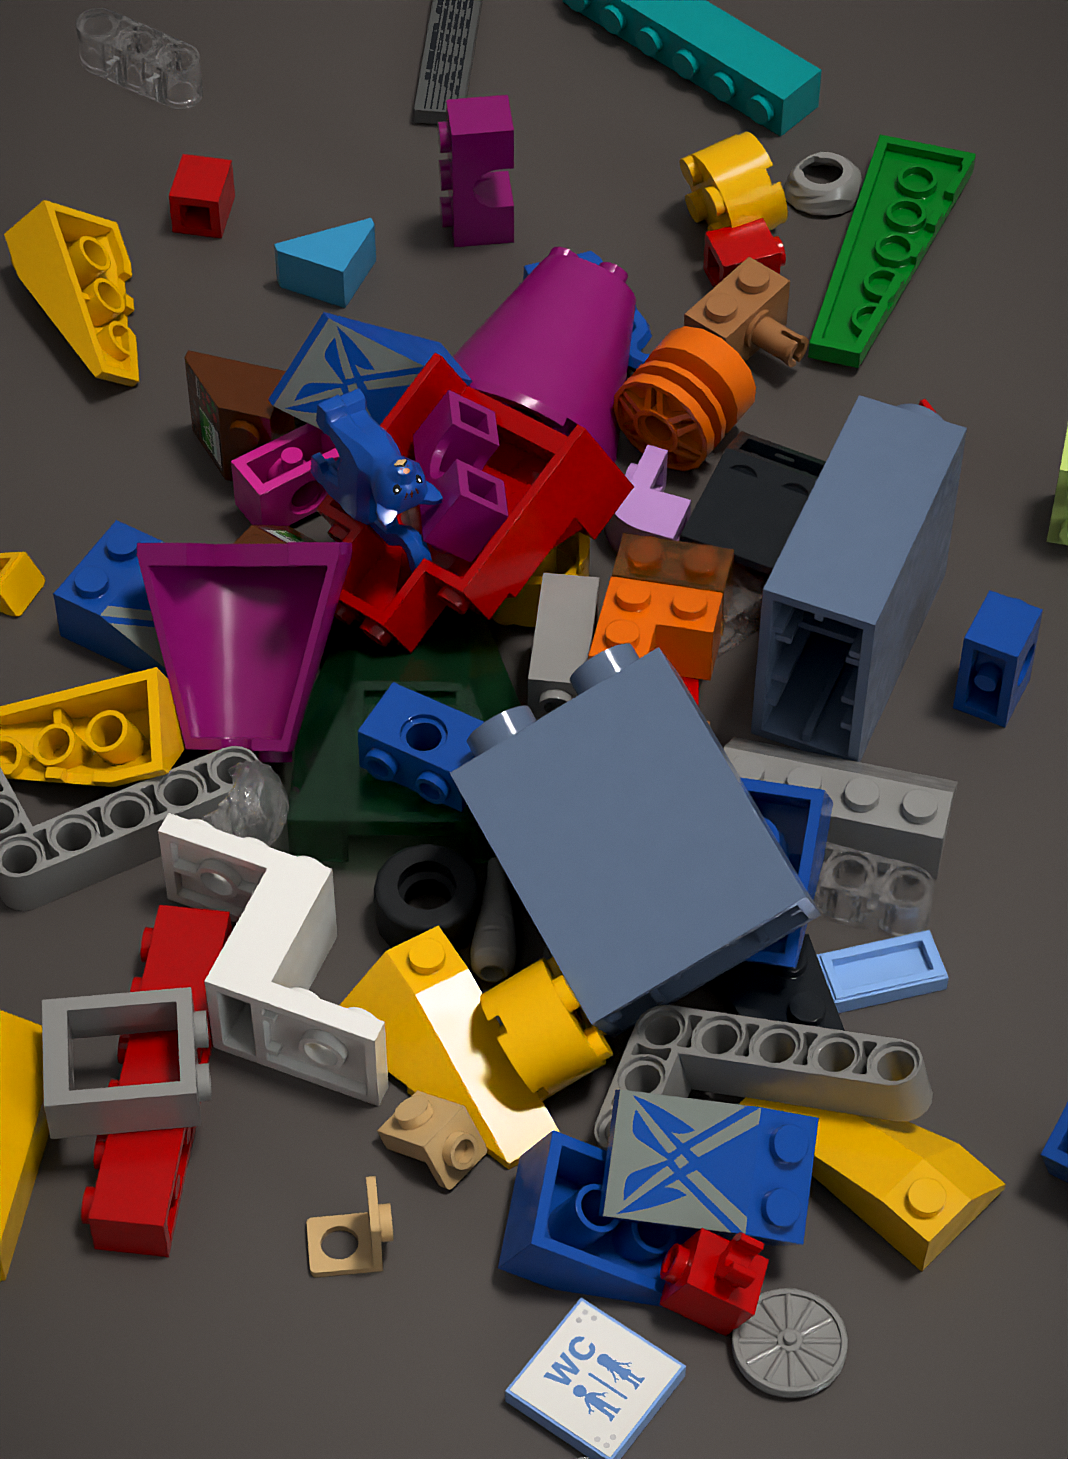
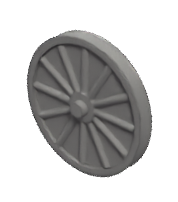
M779 1288L760 1294L755 1315L738 1328L733 1329L732 1353L740 1372L756 1388L777 1397L801 1398L822 1391L838 1377L846 1360L848 1336L842 1318L826 1300L805 1290Z

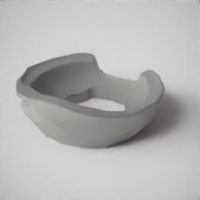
M819 152L802 159L795 165L784 185V194L786 201L796 210L811 215H837L848 212L855 207L864 182L859 168L848 158L832 152ZM807 165L810 167L820 165L836 166L843 173L834 182L817 184L809 181L804 176L802 169Z

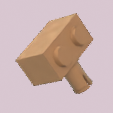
M751 257L743 261L684 314V326L701 328L722 338L740 354L745 362L761 348L783 361L787 366L794 367L796 361L800 362L805 355L809 344L807 337L799 335L785 326L787 324L790 280Z

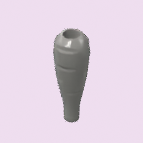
M497 857L491 858L487 864L486 883L481 897V905L470 948L471 968L478 977L487 982H499L510 976L514 971L517 958L515 913L509 878Z

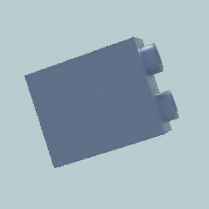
M861 395L858 396L763 588L751 724L752 734L807 752L857 762L861 761L945 577L967 432L966 427L946 422L937 413L921 405L900 404L893 406Z
M629 643L606 649L579 666L569 679L578 696L540 719L536 720L528 706H518L499 713L481 724L467 739V744L475 758L450 772L456 786L591 1025L612 1038L635 1026L639 1017L648 1009L674 1003L821 915L677 670L659 647L639 658L635 649Z

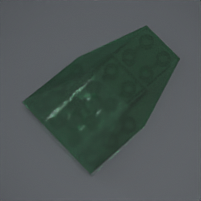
M446 606L411 653L392 641L386 648L378 645L359 629L361 623L356 620L353 621L350 627L343 624L313 685L295 745L287 814L290 854L297 857L308 856L319 862H349L350 835L465 836L466 859L470 863H488L491 858L497 856L468 805L460 812L445 804L431 803L421 797L418 792L398 783L375 778L366 769L360 767L357 732L393 682L484 722L508 709L521 706L486 618L470 609L464 615H461Z

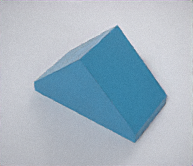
M372 218L274 244L276 275L279 286L346 308L376 262L375 224Z

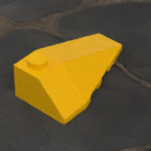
M43 200L4 233L11 254V263L20 280L92 374L99 379L133 387L139 382L136 335L128 327V316L134 312V298L126 294L125 282L132 277V268L118 224L108 219Z
M157 667L0 706V767L7 779L117 787L168 774L185 750L169 680Z
M438 925L385 951L339 1006L362 1008L373 1014L377 1019L385 1021L388 1072L407 1086V1093L411 1096L418 1090L464 1105L486 1144L487 1154L509 1170L519 1164V1158L524 1152L552 1130L557 1132L559 1130L543 1101L539 1100L538 1092H531L504 1052L497 1039L501 1035L499 1022L496 1017L488 1021L480 1003L479 996L482 992L462 958Z
M0 1010V1281H5L49 1137V1128L44 1109L42 1025Z
M747 1097L739 1103L740 1105L763 1107L819 1118L812 1176L921 1272L1006 1186L1001 1179L960 1144L908 1121L897 1122Z

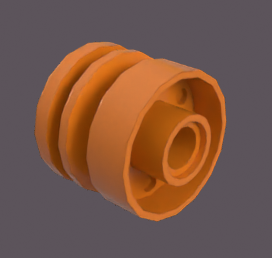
M684 326L671 330L652 351L645 363L641 364L632 376L623 383L614 395L613 411L620 429L631 444L641 453H644L647 444L668 450L667 468L687 471L698 468L725 437V434L735 426L755 402L756 385L750 368L740 354L727 342L704 329Z

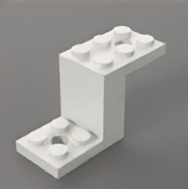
M168 813L158 830L167 898L192 908L230 912L231 921L236 922L233 931L204 981L213 1047L379 1106L389 1088L385 1021L377 1019L373 1014L362 1008H345L322 1000L316 994L309 991L337 938L332 868L326 867L316 859L308 856L297 857L270 848L256 838H241L220 831L203 820H188Z

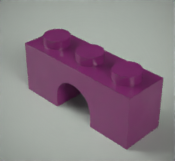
M508 95L446 100L447 121L437 122L440 153H447L448 159L438 160L441 191L448 190L447 197H439L442 228L451 227L454 248L514 243V202L509 171L491 172L494 170L514 169V127Z
M448 390L413 435L415 461L419 462L426 481L434 485L443 497L442 503L437 505L420 504L423 541L429 543L441 553L453 554L468 562H472L508 518L504 481L482 471L487 461L499 447L497 423L494 411Z

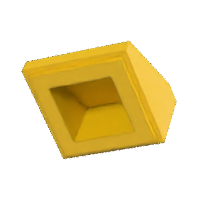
M26 552L0 553V612L9 616L19 617L44 586L45 578Z

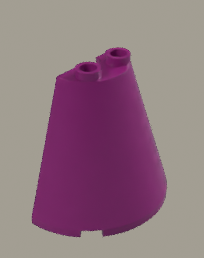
M553 247L549 255L535 267L452 357L471 378L472 383L469 387L566 436L570 435L577 424L586 428L616 464L620 427L613 411L614 395L627 378L636 297L626 284L628 279L627 272L618 265L610 262H601L597 265L579 258L577 254L567 248Z
M137 543V557L185 748L208 750V754L222 748L240 746L251 751H258L259 762H292V751L295 749L352 558V543Z

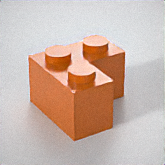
M611 576L588 660L606 649L625 643L633 646L639 658L659 647L680 676L711 681L721 641L723 593Z

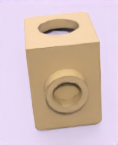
M376 1176L366 1177L368 1212L312 1217L307 1220L310 1273L313 1277L383 1271L381 1242L394 1241L390 1203L378 1204ZM346 1231L356 1237L358 1247L348 1258L333 1259L323 1252L321 1248L322 1241L332 1232Z

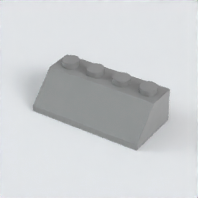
M733 737L724 746V751L741 778L822 789L827 792L833 801V808L824 857L937 879L958 781Z

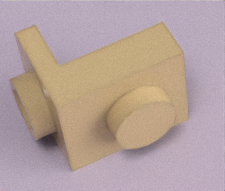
M418 1090L410 1098L401 1102L396 1108L395 1113L377 1130L387 1149L426 1162L438 1185L449 1190L488 1151L483 1138L464 1105Z

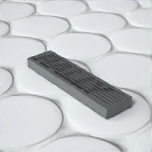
M432 0L414 105V123L437 124V122L447 121L446 100L468 97L483 0Z

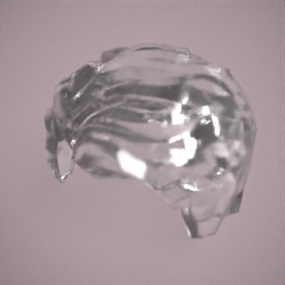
M260 760L239 762L227 770L233 782V787L228 796L218 804L217 810L203 815V821L220 831L241 838H256L270 846L281 836L285 827L289 811L287 791L283 788L278 774L272 770L270 765L262 764Z

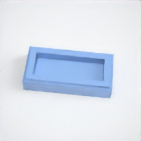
M930 930L817 954L838 1014L947 989L949 977Z

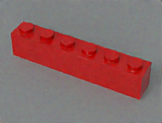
M159 905L154 928L145 927L142 935L141 962L146 963L143 977L133 978L130 992L191 987L194 1010H206L209 1047L197 1048L198 1064L209 1063L213 1042L204 981L232 932L230 912ZM178 1030L120 1035L117 1056L118 1063L123 1064L120 1080L111 1079L108 1087L180 1081ZM196 1126L97 1135L93 1163L94 1169L99 1170L96 1186H87L85 1188L81 1207L82 1224L90 1225L94 1249L169 1257Z

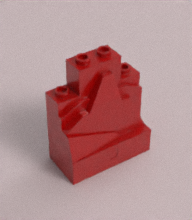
M437 353L433 354L380 426L392 436L399 447L401 455L415 461L413 435L448 390L494 411L499 447L487 461L482 471L504 481L508 508V518L472 562H468L453 554L441 553L427 543L432 562L423 558L412 573L406 552L401 546L388 545L371 526L359 522L348 515L329 494H327L316 509L332 526L327 533L334 541L352 543V558L334 618L349 627L356 620L361 623L359 629L378 645L386 648L392 641L410 653L446 606L461 615H464L470 609L490 620L505 598H515L550 550L578 531L595 540L634 488L633 484L586 428L577 424L570 435L566 436L469 387L448 362ZM420 504L397 515V521L400 525L412 526L423 537Z

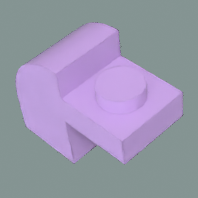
M647 444L639 463H631L626 471L625 476L633 484L634 488L606 524L605 534L612 548L626 560L640 566L672 574L685 544L679 542V538L690 518L691 500L664 492L667 479L668 450Z

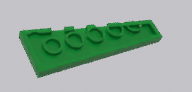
M879 135L809 342L808 358L855 368L860 367L970 179L975 166V153Z

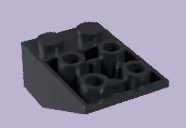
M741 431L725 449L680 535L679 542L693 547V550L704 558L712 560L726 559L745 566L746 571L756 577L768 579L826 461Z

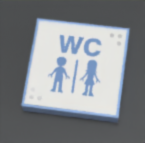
M581 1297L505 1390V1402L590 1459H621L684 1379L686 1365Z

